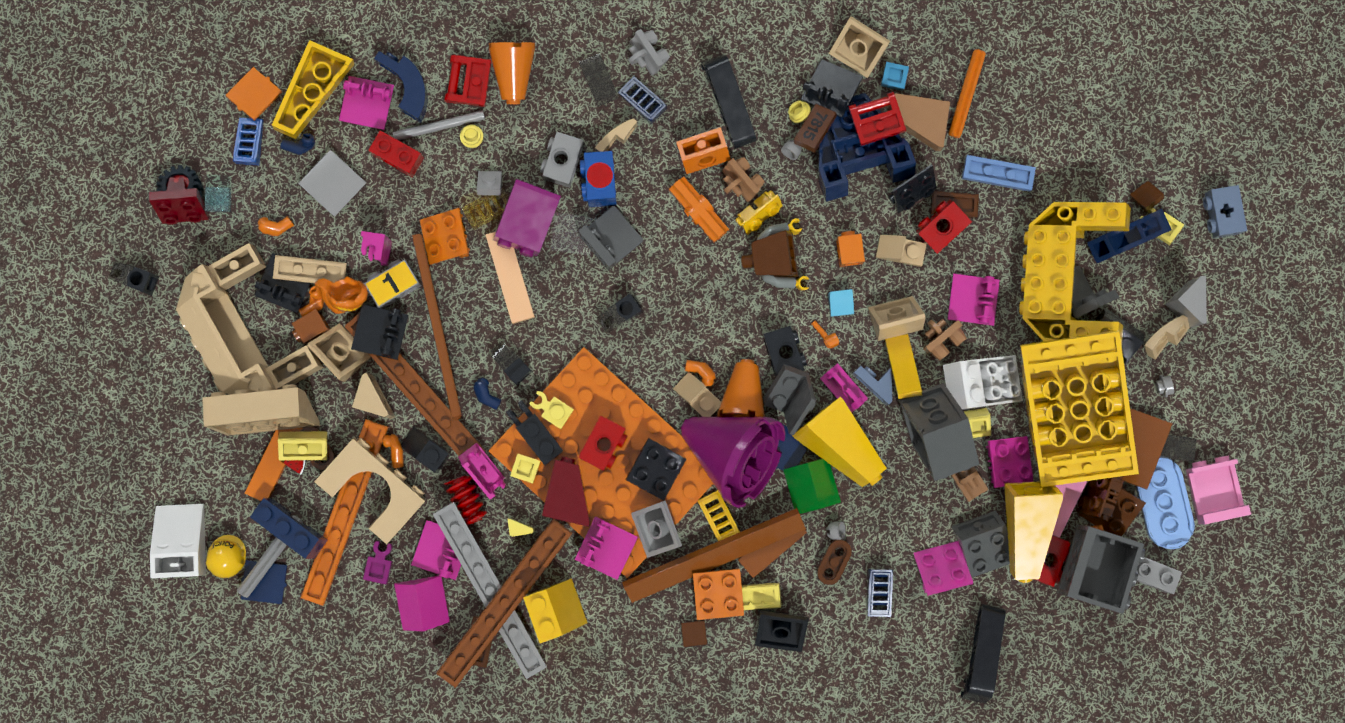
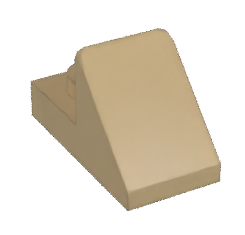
M880 235L876 258L922 267L927 243L908 240L906 236Z
M689 372L673 388L702 417H711L721 405V401Z

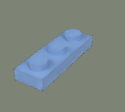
M967 155L965 157L962 179L1030 192L1033 187L1036 167Z

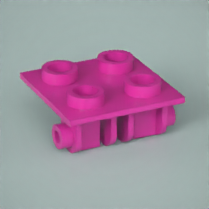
M349 76L348 81L345 80L343 85L345 95L339 121L385 130L394 85Z
M953 274L947 320H959L961 322L994 326L1000 280L994 279L995 277L991 276L983 278Z
M1027 436L987 441L988 457H991V460H988V462L992 464V467H989V469H992L990 471L991 483H993L994 488L1005 487V483L1034 482Z
M595 516L575 560L618 580L638 537Z
M426 520L411 565L439 574L441 577L456 580L461 563L437 523Z
M959 541L913 553L923 581L924 593H927V596L973 584Z

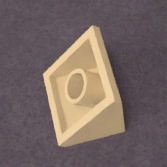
M851 16L829 54L868 78L887 49L890 41Z
M913 296L868 307L878 341L923 330L925 313Z
M340 323L307 345L327 368L343 382L348 380L371 358L368 353L351 350L354 338Z
M369 373L363 374L352 407L389 419L394 418L395 415L375 377Z

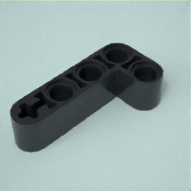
M722 54L701 62L702 70L706 72V80L711 85L734 149L757 141L728 57Z
M981 604L979 607L969 673L963 681L965 683L964 691H961L962 699L985 704L993 697L1006 610L1003 608Z

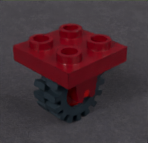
M178 165V169H175L174 166L170 167L172 170L170 172L167 169L163 171L165 176L160 175L158 177L160 182L157 181L156 184L158 187L157 192H149V202L162 224L174 225L179 222L197 223L202 220H209V211L202 199L203 186L196 172L188 166L184 169L182 165Z

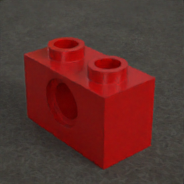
M381 130L368 150L372 156L412 178L424 159L420 152Z
M952 200L941 202L935 208L936 213L931 218L927 216L917 225L919 229L916 233L937 254L972 223ZM940 219H946L948 222V226L944 231L937 230L936 225Z
M600 415L578 458L605 471L606 467L611 469L617 456L613 455L617 446L622 448L628 435L624 434L626 428ZM608 438L611 441V447L608 451L599 450L598 441L600 439Z
M1052 535L1047 554L1050 553L1054 561L1048 567L1044 564L1040 578L1033 580L1052 587L1055 586V583L1058 584L1063 572L1061 567L1063 562H1066L1071 542Z

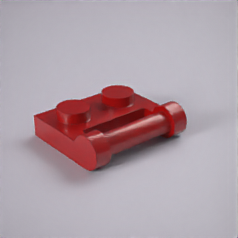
M451 55L450 79L444 102L485 107L492 61L489 59ZM466 65L463 95H457L460 67Z
M894 92L888 93L886 97L858 106L856 104L848 106L861 146L906 132ZM888 105L891 107L890 111L860 119V114Z

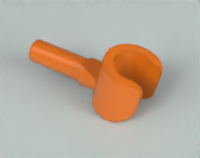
M816 320L811 324L819 332L827 348L831 349L839 345V339L835 333L827 335L826 331Z

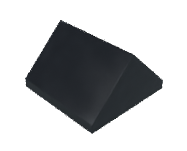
M759 609L755 646L802 652L809 617L806 615Z

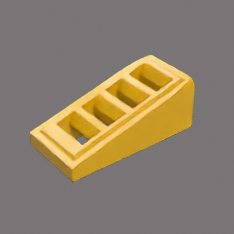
M718 490L698 500L717 541L740 532ZM718 499V504L708 509L706 508L705 504ZM722 507L723 512L713 517L710 516L709 513ZM724 516L727 517L728 520L715 526L714 521ZM729 524L731 525L732 529L719 534V529Z

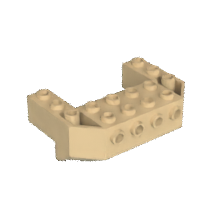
M250 243L209 266L201 264L185 277L176 308L182 326L189 332L193 346L203 357V364L213 375L216 387L220 392L222 391L230 395L235 394L234 391L249 390V393L258 392V388L272 387L273 390L282 389L283 385H294L323 368L318 357L307 345L271 366H268L226 291L266 268L256 247Z

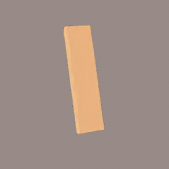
M496 232L486 234L512 324L535 318L515 249L512 247L505 249L498 246L497 242L493 241Z

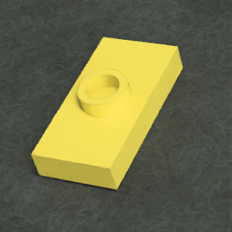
M780 583L742 585L744 610L781 608Z

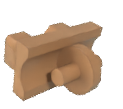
M745 157L738 160L731 159L722 169V172L726 176L723 180L728 185L724 190L725 193L729 194L733 191L738 197L742 195L749 202L757 195L765 182L758 174L750 178L745 173L750 168V164Z
M943 319L937 324L930 320L927 322L930 330L925 333V336L928 339L933 335L937 337L926 345L923 350L927 354L931 353L939 361L950 353L942 343L949 338L957 347L967 339L960 329L963 325L957 320L946 330L942 331L941 329L947 325Z
M975 467L951 475L967 502L989 490Z

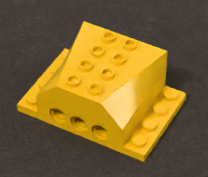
M1117 330L1020 345L1028 423L1041 487L1139 474L1120 332Z

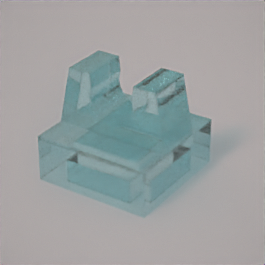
M205 187V211L231 212V189L229 187Z

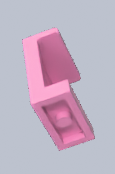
M1229 455L1214 458L1215 463L1207 464L1206 460L1192 463L1193 468L1186 469L1198 524H1210L1251 515L1249 505H1244L1235 468V464H1238L1237 459H1229Z

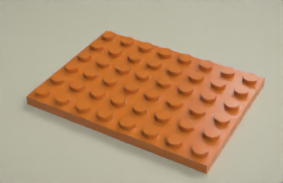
M583 347L543 391L549 402H551L553 397H556L574 409L563 428L560 429L541 417L545 410L534 409L531 405L528 407L540 419L563 449V452L547 465L540 462L534 483L521 481L545 502L555 460L561 461L562 457L575 459V464L579 465L581 470L590 526L596 516L638 537L621 572L628 578L647 557L631 513L663 501L625 480L647 439L650 438L686 459L665 498L674 525L713 485V482L683 437ZM538 396L534 403L537 405L541 404L542 397ZM524 412L518 419L523 423L529 417ZM600 415L626 428L624 434L628 435L622 448L617 446L613 454L617 458L611 469L606 467L605 471L578 458ZM515 424L489 450L511 472L517 454L541 461L518 432ZM602 438L598 441L599 450L608 451L610 449L611 441L608 438ZM566 522L585 539L590 526Z

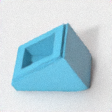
M853 289L828 293L831 317L854 314Z

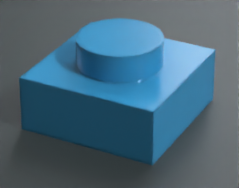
M886 62L881 86L903 91L909 66Z

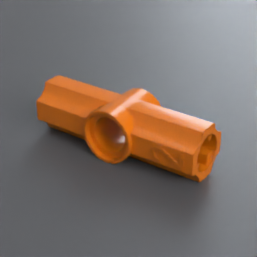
M685 177L679 179L669 188L670 193L684 208L683 210L686 215L692 217V222L695 225H699L713 243L729 231V228L714 212L710 202L702 194L699 195Z

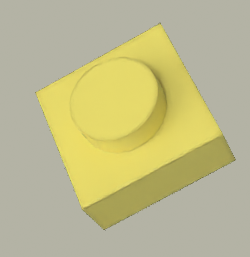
M517 454L510 476L534 483L541 461Z

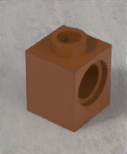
M317 309L292 323L294 337L299 343L303 342L306 345L330 330L322 313Z

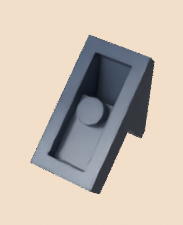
M859 366L852 373L886 406L892 402L891 368L878 381L875 379L876 374L867 366L865 368Z

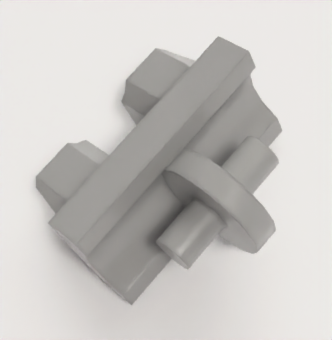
M640 29L635 32V36L629 41L632 45L629 50L633 56L628 61L631 65L638 63L641 68L646 67L651 76L658 73L670 56L663 48L655 51L652 45L658 41L653 30L643 33Z

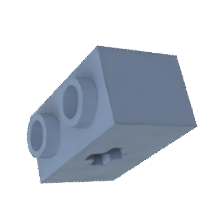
M1239 185L1212 189L1205 193L1203 207L1206 211L1208 210L1207 228L1209 233H1212L1213 238L1238 235L1247 231ZM1220 210L1226 211L1227 215L1221 214Z

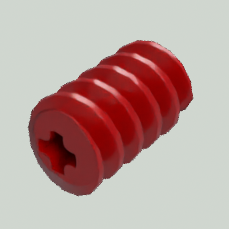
M462 476L443 485H451L446 491L447 494H455L450 499V502H458L456 507L458 511H462L461 516L468 526L482 520L487 511H479V508L484 503L475 501L480 496V493H472L477 486L476 484H468V482L473 478L471 476Z

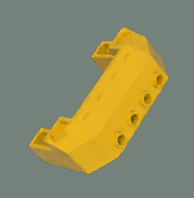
M1053 202L1029 224V229L1025 231L1024 235L1027 255H1023V268L1026 269L1025 278L1021 280V291L1024 292V301L1020 302L1019 312L1020 315H1023L1024 321L1043 342L1118 330L1122 346L1123 325L1120 322L1076 320L1071 316L1076 238H1084V231H1129L1131 208L1127 203Z

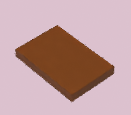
M1130 408L1139 474L1123 476L1122 481L1147 490L1173 423Z

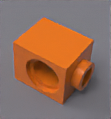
M855 231L842 232L841 236H838L836 239L839 267L863 264L865 257L862 235L855 234Z

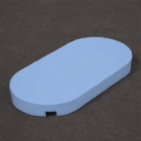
M1160 456L1163 458H1159L1148 489L1145 490L1136 486L1138 498L1146 502L1141 510L1149 538L1157 546L1165 549H1177L1183 547L1189 541L1191 535H1193L1195 528L1194 519L1180 467L1169 458Z

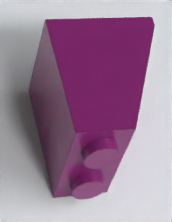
M516 179L493 241H496L498 246L505 249H510L511 247L520 250L519 253L523 256L530 258L533 255L538 256L561 196Z

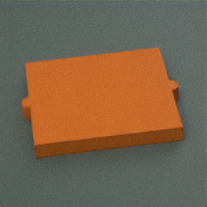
M253 67L225 96L237 106L238 111H243L255 121L279 97L282 91L270 81L269 77H265Z

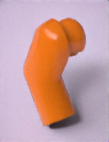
M288 216L278 223L268 220L267 217H262L258 220V229L263 234L279 236L294 226Z
M313 286L310 288L309 304L299 309L302 317L315 309L320 311L323 308L324 301L319 287Z
M687 360L685 371L699 373L705 386H712L714 384L716 375L707 363Z
M395 434L385 435L383 437V446L386 448L391 447L392 467H403V449L398 436Z

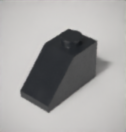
M415 427L412 428L401 443L402 448L434 473H439L452 455Z

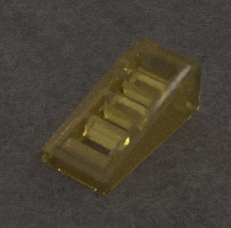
M501 188V195H486L462 207L473 230L502 216L504 208H501L496 197L501 196L506 205L508 195L504 188ZM491 200L497 208L495 212L492 211L488 203ZM483 204L489 213L487 216H484L480 208ZM474 209H476L480 216L478 220L475 219L472 213Z

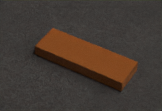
M803 530L744 555L738 561L754 578L807 532Z

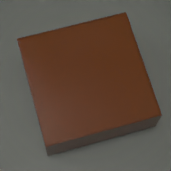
M1147 181L1132 192L1130 198L1147 212L1164 199V194Z
M705 620L681 623L684 647L707 644Z

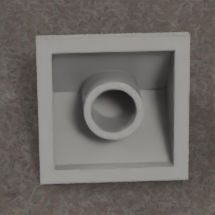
M1200 276L1188 281L1165 304L1177 317L1186 316L1190 328L1207 323L1206 276Z
M666 500L631 513L647 558L682 546Z

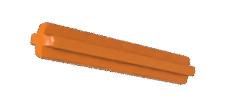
M975 49L972 53L948 134L951 137L960 138L986 55L982 50Z

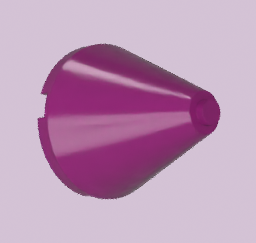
M691 417L686 419L681 426L683 439L722 498L737 508L746 506V503L743 501L748 497L754 500L762 492L775 472L782 452L777 450L779 440L785 441V429L781 422L771 417Z

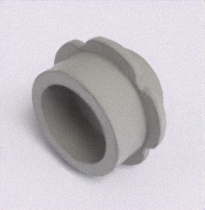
M1160 375V380L1156 381L1158 394H1163L1164 397L1174 394L1171 377Z

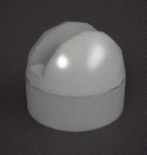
M788 140L781 148L783 155L791 160H796L802 150L801 146L794 144V140Z
M831 522L827 526L826 530H830L827 536L830 539L844 540L846 529L843 522Z

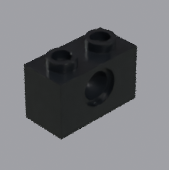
M787 326L762 335L775 378L784 364L805 371L803 366H807L803 352L799 353L796 344H799L800 341L796 330L792 331L791 326ZM783 346L789 347L792 351V355L788 359L782 358L779 354V349Z

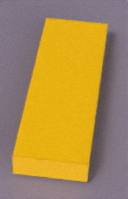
M905 334L885 339L898 399L922 395L909 335Z

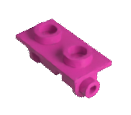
M838 363L820 378L837 399L841 397L851 413L868 399Z

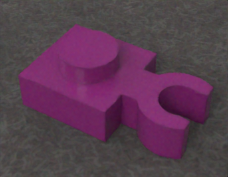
M376 541L373 546L376 555L375 557L368 556L363 580L386 585L388 584L393 562L386 560V557L392 552L393 545L388 543L386 551L383 552L379 549L380 541Z

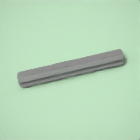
M294 515L292 516L294 519L303 524V521ZM276 537L239 586L237 592L243 597H249L287 545Z

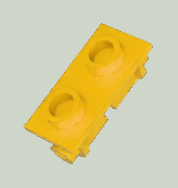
M765 191L753 202L758 207L756 210L749 205L737 215L738 218L735 221L740 227H743L747 235L752 231L758 230L766 219L775 216L783 206L779 196L775 195L773 191Z

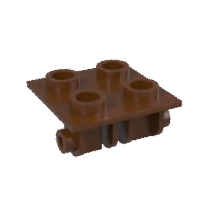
M1123 476L1087 481L1084 494L1078 500L1079 508L1077 513L1099 517V519L1108 521L1109 517L1112 518L1115 506L1106 503V501L1113 504L1117 503V501L1108 498V495L1119 497V494L1110 490L1120 493L1124 483L1122 481Z
M1121 488L1120 493L1110 490L1119 494V497L1108 495V498L1117 501L1116 504L1106 501V503L1115 506L1112 518L1109 517L1108 521L1085 514H1079V516L1094 525H1102L1103 530L1108 533L1122 537L1146 504V502Z

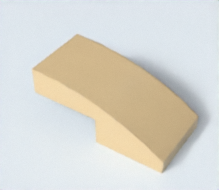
M635 119L628 120L611 130L596 145L595 152L608 151L616 139L624 144L637 127V121Z
M1182 315L1160 328L1144 345L1147 355L1156 360L1168 342L1177 346L1190 328L1188 318Z

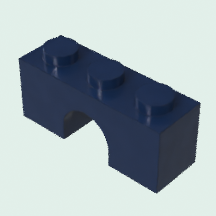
M263 498L250 518L303 558L315 559L328 539L312 527L306 526L290 515L292 512L274 499Z

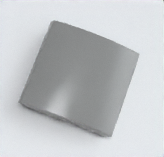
M329 150L298 184L335 217L366 182L333 151Z

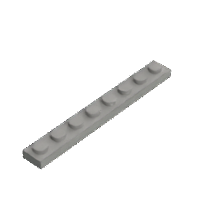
M451 502L432 514L486 607L501 585L455 503ZM514 610L499 632L523 675L528 679L547 666Z

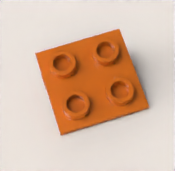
M460 208L420 220L429 265L455 257L464 258L469 256L470 248L467 247V235L464 232L466 229L463 227V215L460 213Z
M740 569L693 573L697 620L744 616Z

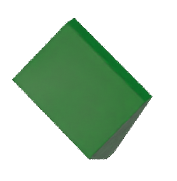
M824 459L783 469L793 507L798 509L799 514L841 503L831 465Z

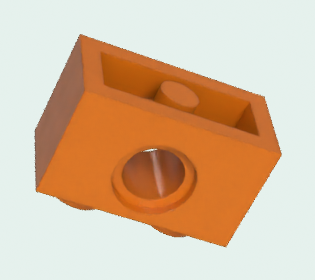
M721 127L676 142L686 174L731 160Z

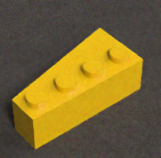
M309 40L272 123L273 129L296 139L354 66L353 59Z

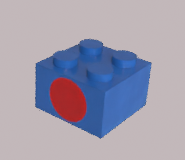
M613 152L584 153V160H580L582 178H586V183H582L583 201H588L589 207L617 205Z

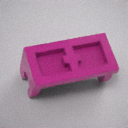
M361 231V236L363 237L362 254L366 256L367 247L369 246V260L373 261L374 258L380 261L381 265L388 266L392 241L385 234Z
M475 443L458 456L462 466L490 500L495 497L494 490L497 487L505 488L506 484L503 480L505 477L478 443Z

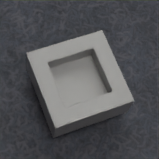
M478 171L477 195H501L502 171Z

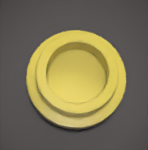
M794 102L788 110L791 121L794 123L805 121L811 112V107L806 102Z
M467 125L460 133L461 142L468 148H476L483 141V132L476 125Z

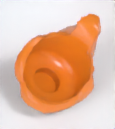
M348 276L336 282L324 278L315 282V286L321 290L323 301L336 314L355 311L367 300L368 291L366 286L362 282Z

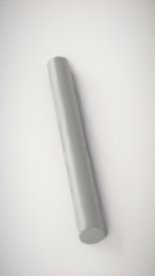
M482 110L393 132V137L397 140H402L485 120L484 112Z

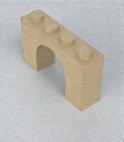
M354 437L314 482L333 497L357 473L369 471L382 476L390 487L391 499L386 509L370 525L369 529L383 542L388 544L425 502L423 497L425 493L417 485L414 484L411 487L405 482L407 477L401 471L390 469L387 466L389 461L378 453L375 456L369 450L371 446L360 437L357 440Z

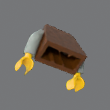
M795 218L789 224L781 223L768 226L758 235L757 241L751 243L752 254L741 256L743 268L754 267L757 276H762L764 282L777 288L793 289L796 286L801 291L809 289V287L804 288L800 285L802 279L809 280L807 276L795 279V277H798L793 235L799 234L802 228L794 229L792 224L799 223L800 220Z

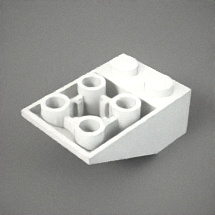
M1016 355L959 361L943 365L946 387L962 410L1023 401Z
M204 504L156 506L150 549V577L168 578L206 575Z

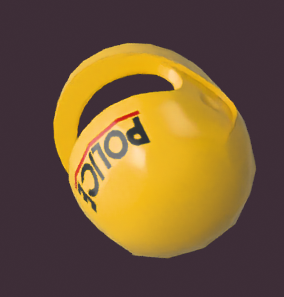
M224 535L217 538L207 552L205 563L207 569L219 578H230L236 575L245 564L246 548L244 543L234 535Z

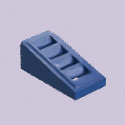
M239 118L233 154L234 163L260 165L263 119H256L254 121L251 118ZM244 125H257L256 130L244 129ZM244 134H255V138H243ZM243 142L254 143L253 147L243 146ZM242 151L252 152V156L242 155Z

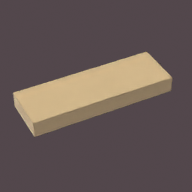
M275 255L273 279L315 283L317 280L324 278L336 282L337 280L345 279L347 263Z

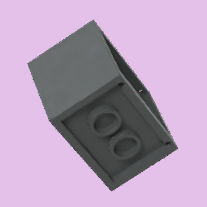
M944 383L923 390L920 396L899 399L911 444L934 481L947 478L950 475L979 465L969 419Z
M1077 524L1056 593L1123 614L1124 610H1127L1130 606L1131 596L1129 594L1131 587L1135 586L1138 579V573L1136 572L1138 564L1142 563L1145 556L1144 544L1090 526Z

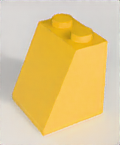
M572 578L523 597L539 643L562 636L588 623Z

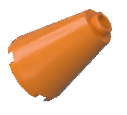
M489 43V52L501 99L506 100V104H520V100L525 99L535 52V43Z
M742 359L735 364L717 417H765L759 366L754 364L753 360Z

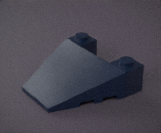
M866 93L853 96L851 104L848 106L853 104L858 106L872 100ZM847 107L843 117L837 116L819 145V184L825 201L848 196V179L846 175L886 164L893 183L913 177L916 171V161L909 143L905 138L902 139L897 134L861 146L849 107ZM876 109L873 111L860 114L859 116L862 120L874 115L881 114L882 112L879 109Z

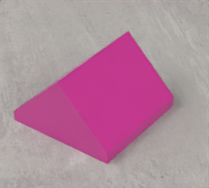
M441 576L394 584L403 630L426 631L450 622Z

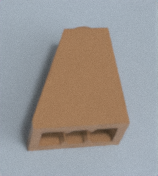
M895 93L906 132L935 151H941L944 147L950 102ZM890 105L886 106V112L890 111Z

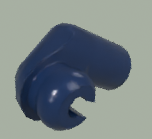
M305 133L297 142L283 138L280 149L302 155L314 147V136L310 133Z
M479 378L473 387L477 400L497 410L502 400L490 395L488 390L489 381L486 378Z

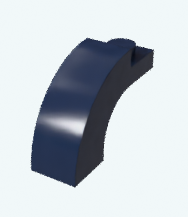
M379 51L374 58L376 63L403 81L404 96L398 106L399 109L421 123L427 110L428 93L419 70L405 56L398 63L399 59L391 53L387 52L385 55Z
M1160 209L1130 223L1129 231H1111L1087 242L1096 264L1172 229L1163 210Z

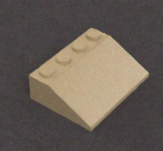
M293 384L283 385L282 389L273 390L272 387L258 388V392L249 393V390L234 391L235 394L226 395L225 392L211 393V397H203L204 427L227 436L320 426V421L305 391Z

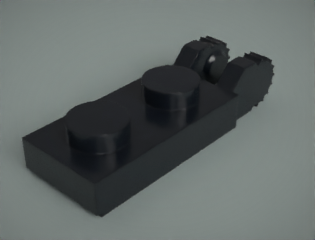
M523 400L518 402L519 408L529 417L527 420L521 423L515 412L511 409L506 411V413L541 462L547 465L561 454L563 449L536 414H533Z

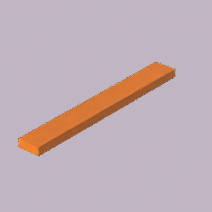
M365 419L359 438L361 437L371 446L369 450L376 456L380 453L383 437L386 435L389 427ZM372 472L357 473L341 487L323 535L328 541L313 562L301 595L302 599L324 606Z

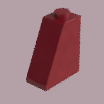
M562 457L561 461L555 460L542 516L589 527L590 517L580 466L575 464V459Z

